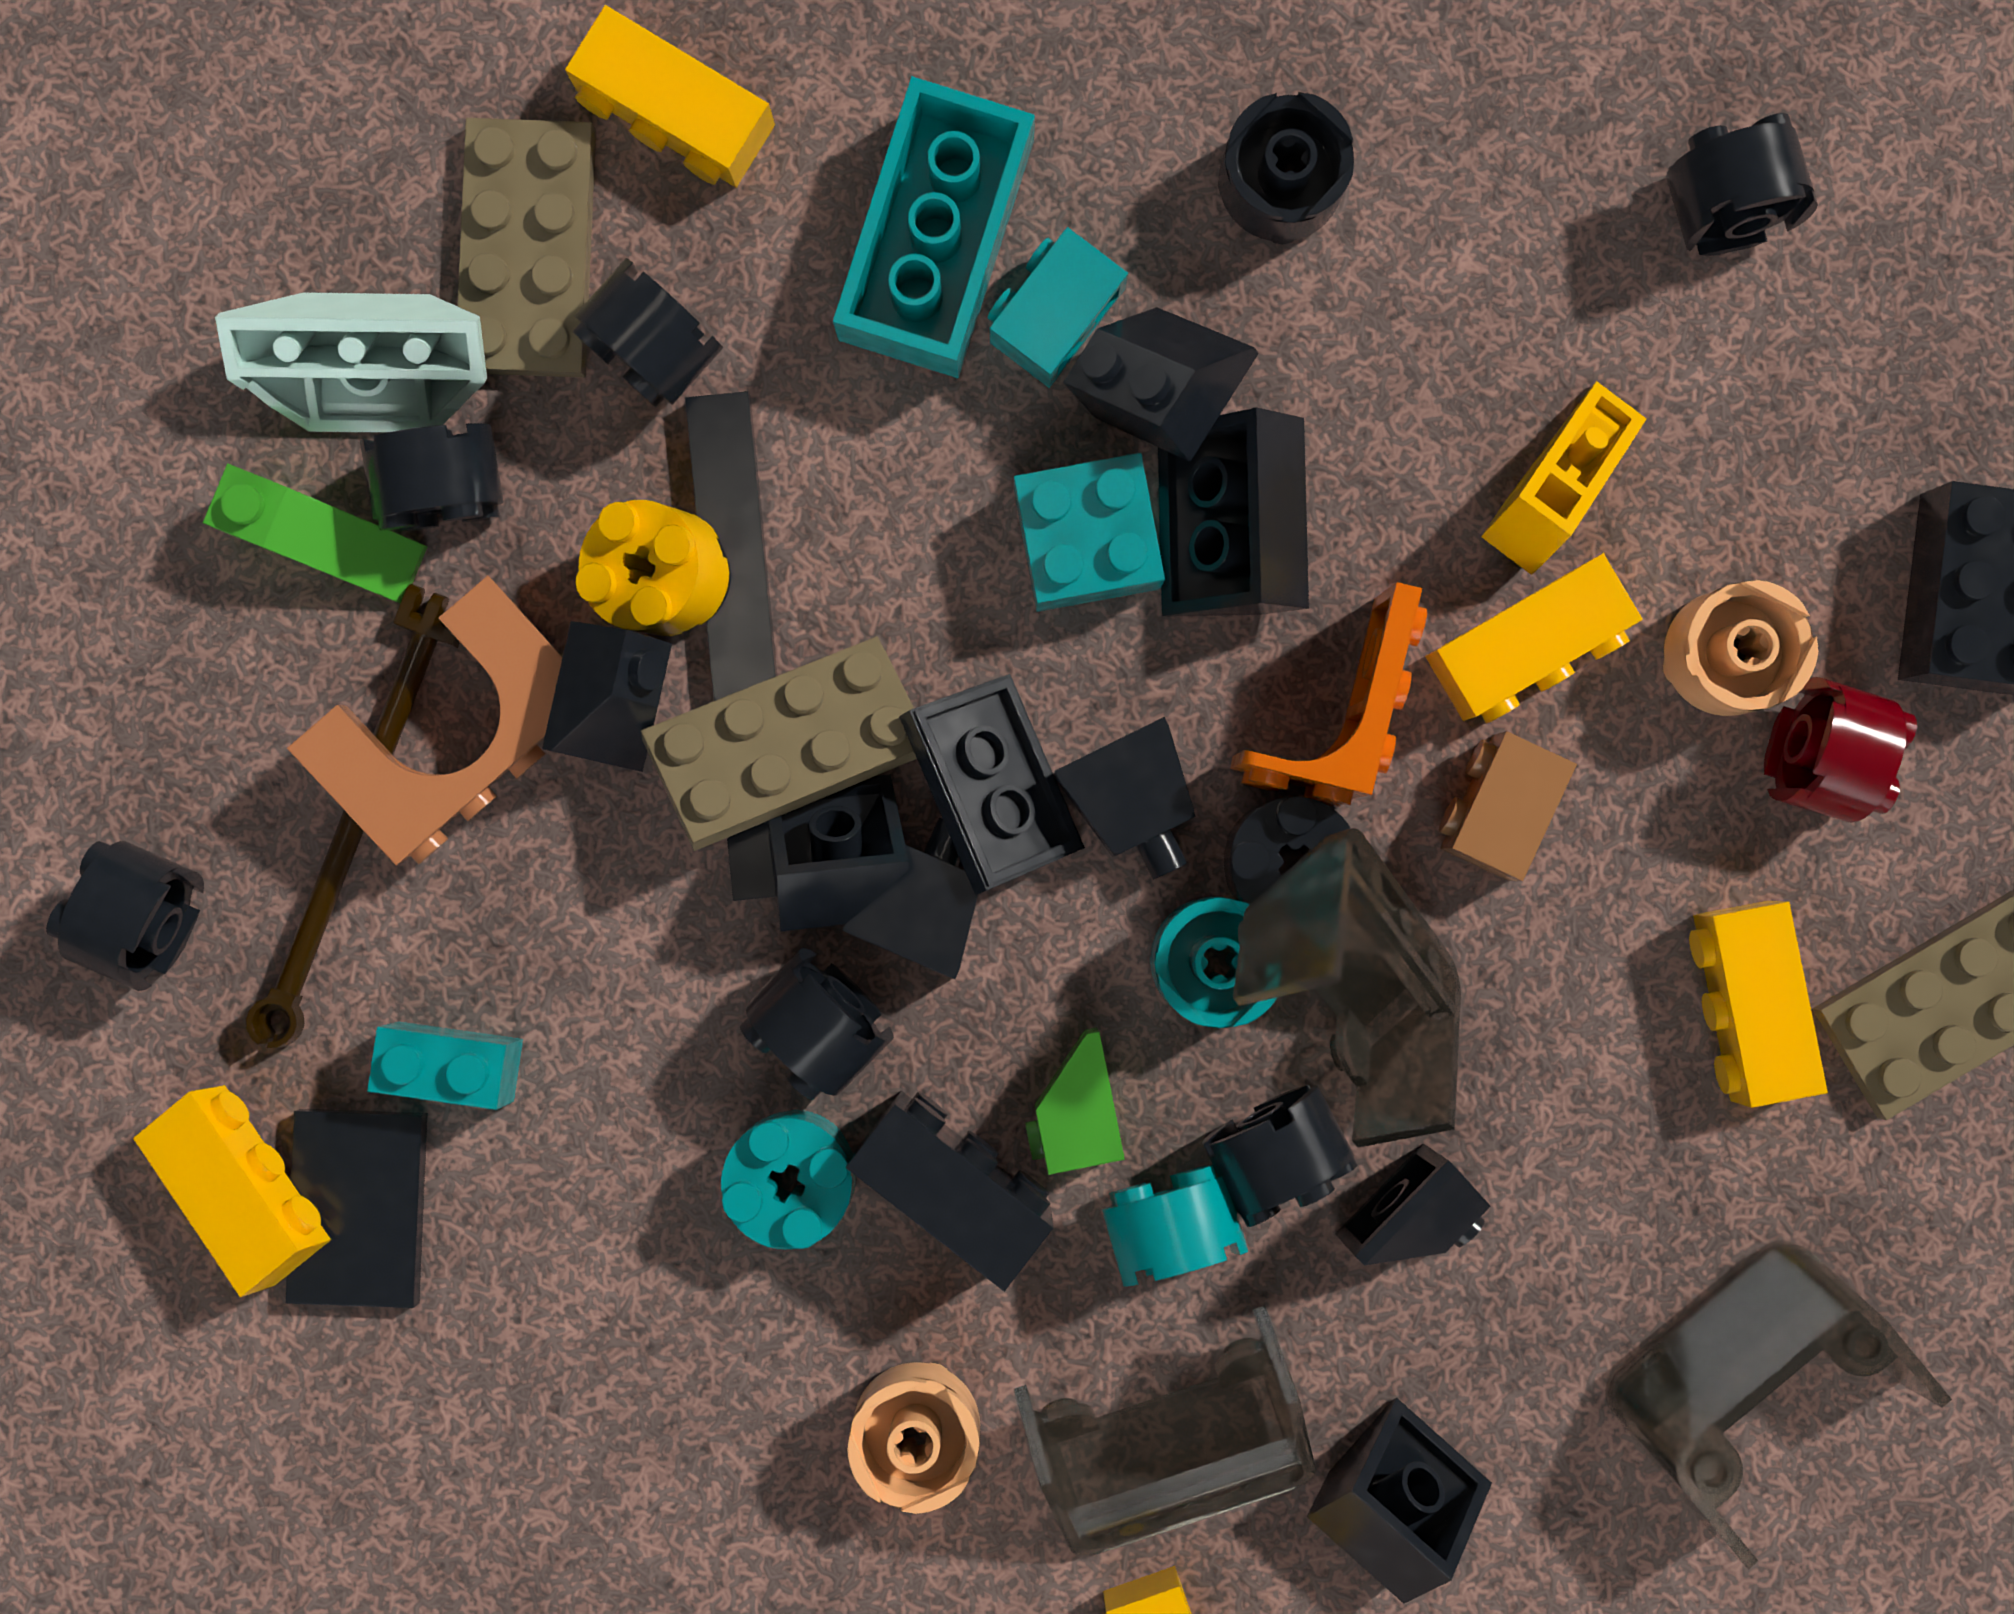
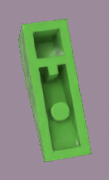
M228 463L203 521L204 524L398 603H401L407 587L413 583L427 549V546L390 530H380L376 524Z

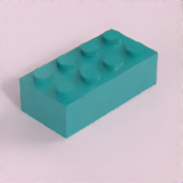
M911 76L833 319V325L839 341L959 378L1032 150L1035 114Z

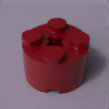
M1821 677L1810 678L1799 692L1805 695L1796 708L1792 709L1783 706L1774 722L1764 757V775L1775 778L1776 783L1775 789H1767L1770 797L1780 802L1850 823L1866 818L1873 811L1880 814L1887 813L1893 807L1899 795L1900 784L1896 776L1901 765L1904 750L1908 748L1915 737L1917 730L1916 717L1913 714L1904 712L1901 706L1894 700Z

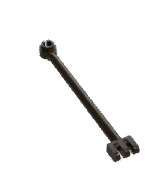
M410 584L407 587L393 621V624L413 631V634L373 734L392 755H394L437 642L440 641L456 648L460 644V641L439 619L447 608L448 597L433 593L422 615L418 611L424 599L425 589L414 584ZM345 810L340 818L275 988H271L268 997L256 1002L247 1014L246 1030L250 1038L257 1045L265 1044L269 1038L274 1037L273 1041L268 1042L267 1048L287 1046L296 1041L302 1034L305 1026L304 1014L299 1006L303 997L300 994L364 832ZM281 1010L287 1014L289 1025L283 1033L275 1035L276 1031L271 1026V1017L275 1011Z

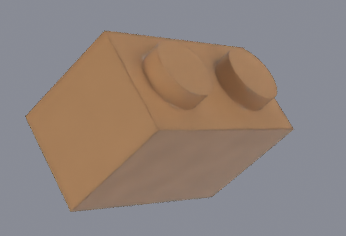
M1508 731L1492 735L1490 742L1482 739L1474 749L1466 767L1465 773L1472 776L1473 779L1463 800L1455 797L1450 802L1441 820L1439 832L1446 834V837L1440 849L1505 880L1523 881L1577 764Z

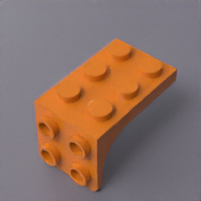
M1396 582L1374 598L1345 720L1338 737L1330 748L1311 761H1291L1244 750L1233 756L1230 769L1244 772L1242 784L1273 792H1279V789L1287 790L1288 784L1304 787L1303 797L1311 798L1333 807H1341V804L1351 806L1352 799L1372 795L1377 772L1387 773L1395 750L1396 736L1387 734L1393 708L1402 710L1409 693L1412 673L1403 670L1408 646L1417 647L1424 631L1427 608L1418 606L1423 588Z

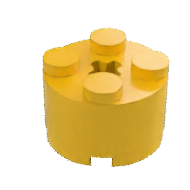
M631 500L623 503L614 502L602 509L599 518L593 523L584 538L580 550L579 571L576 575L575 583L580 596L588 601L593 610L608 623L622 629L671 637L683 634L682 632L693 628L697 624L702 625L716 613L728 587L727 558L723 557L720 545L716 539H719L716 532L700 517L649 500Z

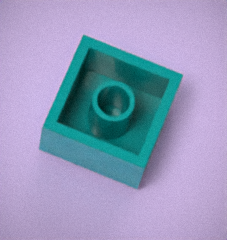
M1141 453L1014 476V494L1036 612L1160 590L1165 581Z

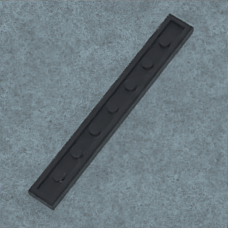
M748 391L685 397L696 516L706 521L719 537V539H716L720 545L723 557L727 558L729 567V582L725 597L716 613L706 621L714 701L778 676L752 404ZM767 821L728 837L727 844L733 901L776 897Z

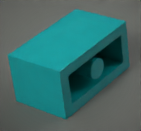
M1069 227L1063 231L1056 242L1046 238L1039 245L1026 265V270L1031 273L1017 293L1011 288L1006 289L996 301L987 317L993 323L989 328L990 344L1048 388L1056 381L1125 291L1129 274Z
M400 1021L378 1026L367 1092L498 1110L514 1102L523 1039Z

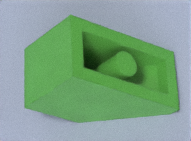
M1097 1027L1085 1029L1035 1103L1037 1120L1025 1122L1032 1160L1045 1158L1048 1175L1125 1160L1100 1032Z

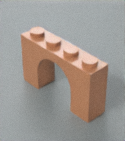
M489 575L439 617L441 622L487 671L498 693L500 702L498 729L489 748L478 760L462 770L445 775L427 774L414 770L397 760L345 705H336L287 747L291 754L396 866L406 861L410 856L418 865L421 864L448 840L441 831L444 826L459 813L467 821H470L497 797L489 788L507 771H510L518 779L546 754L538 744L545 737L562 656Z

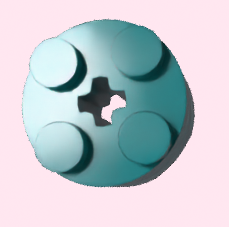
M1203 897L1181 905L1162 922L1152 943L1150 965L1152 977L1159 993L1181 1016L1198 1025L1211 1028H1229L1254 1021L1272 1006L1283 986L1285 954L1282 938L1277 928L1260 910L1236 899ZM1209 947L1218 951L1226 947L1230 950V953L1225 958L1230 970L1224 976L1214 971L1207 976L1204 974L1203 970L1207 967L1208 961L1203 955Z
M790 1110L778 1112L761 1119L737 1140L725 1160L721 1176L722 1204L725 1213L743 1234L761 1245L783 1250L809 1248L827 1236L838 1225L853 1197L857 1177L846 1169L853 1155L849 1143L834 1123L813 1112ZM788 1165H793L800 1169L797 1180L806 1185V1187L797 1185L792 1192L786 1191L781 1187L782 1178L775 1174V1172L783 1173Z
M1205 1165L1170 1175L1173 1188L1153 1193L1151 1183H1142L1109 1193L1112 1206L1102 1209L1124 1287L1139 1285L1136 1271L1145 1270L1146 1276L1153 1274L1154 1280L1157 1281L1226 1261L1227 1257L1224 1247L1228 1245L1230 1246L1231 1253L1242 1255L1249 1251L1235 1205L1222 1176H1216L1213 1165Z

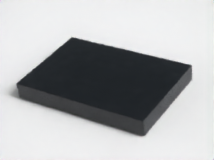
M1010 674L911 709L899 716L975 895L1085 848Z
M299 1109L294 1111L291 1182L299 1194L307 1198L316 1207L321 1217V1226L331 1241L287 1275L285 1304L414 1308L420 1303L428 1113Z

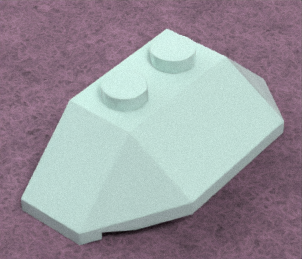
M299 293L220 312L215 317L227 380L242 390L247 388L269 407L307 431L387 433L443 425L487 380L480 316L430 294Z

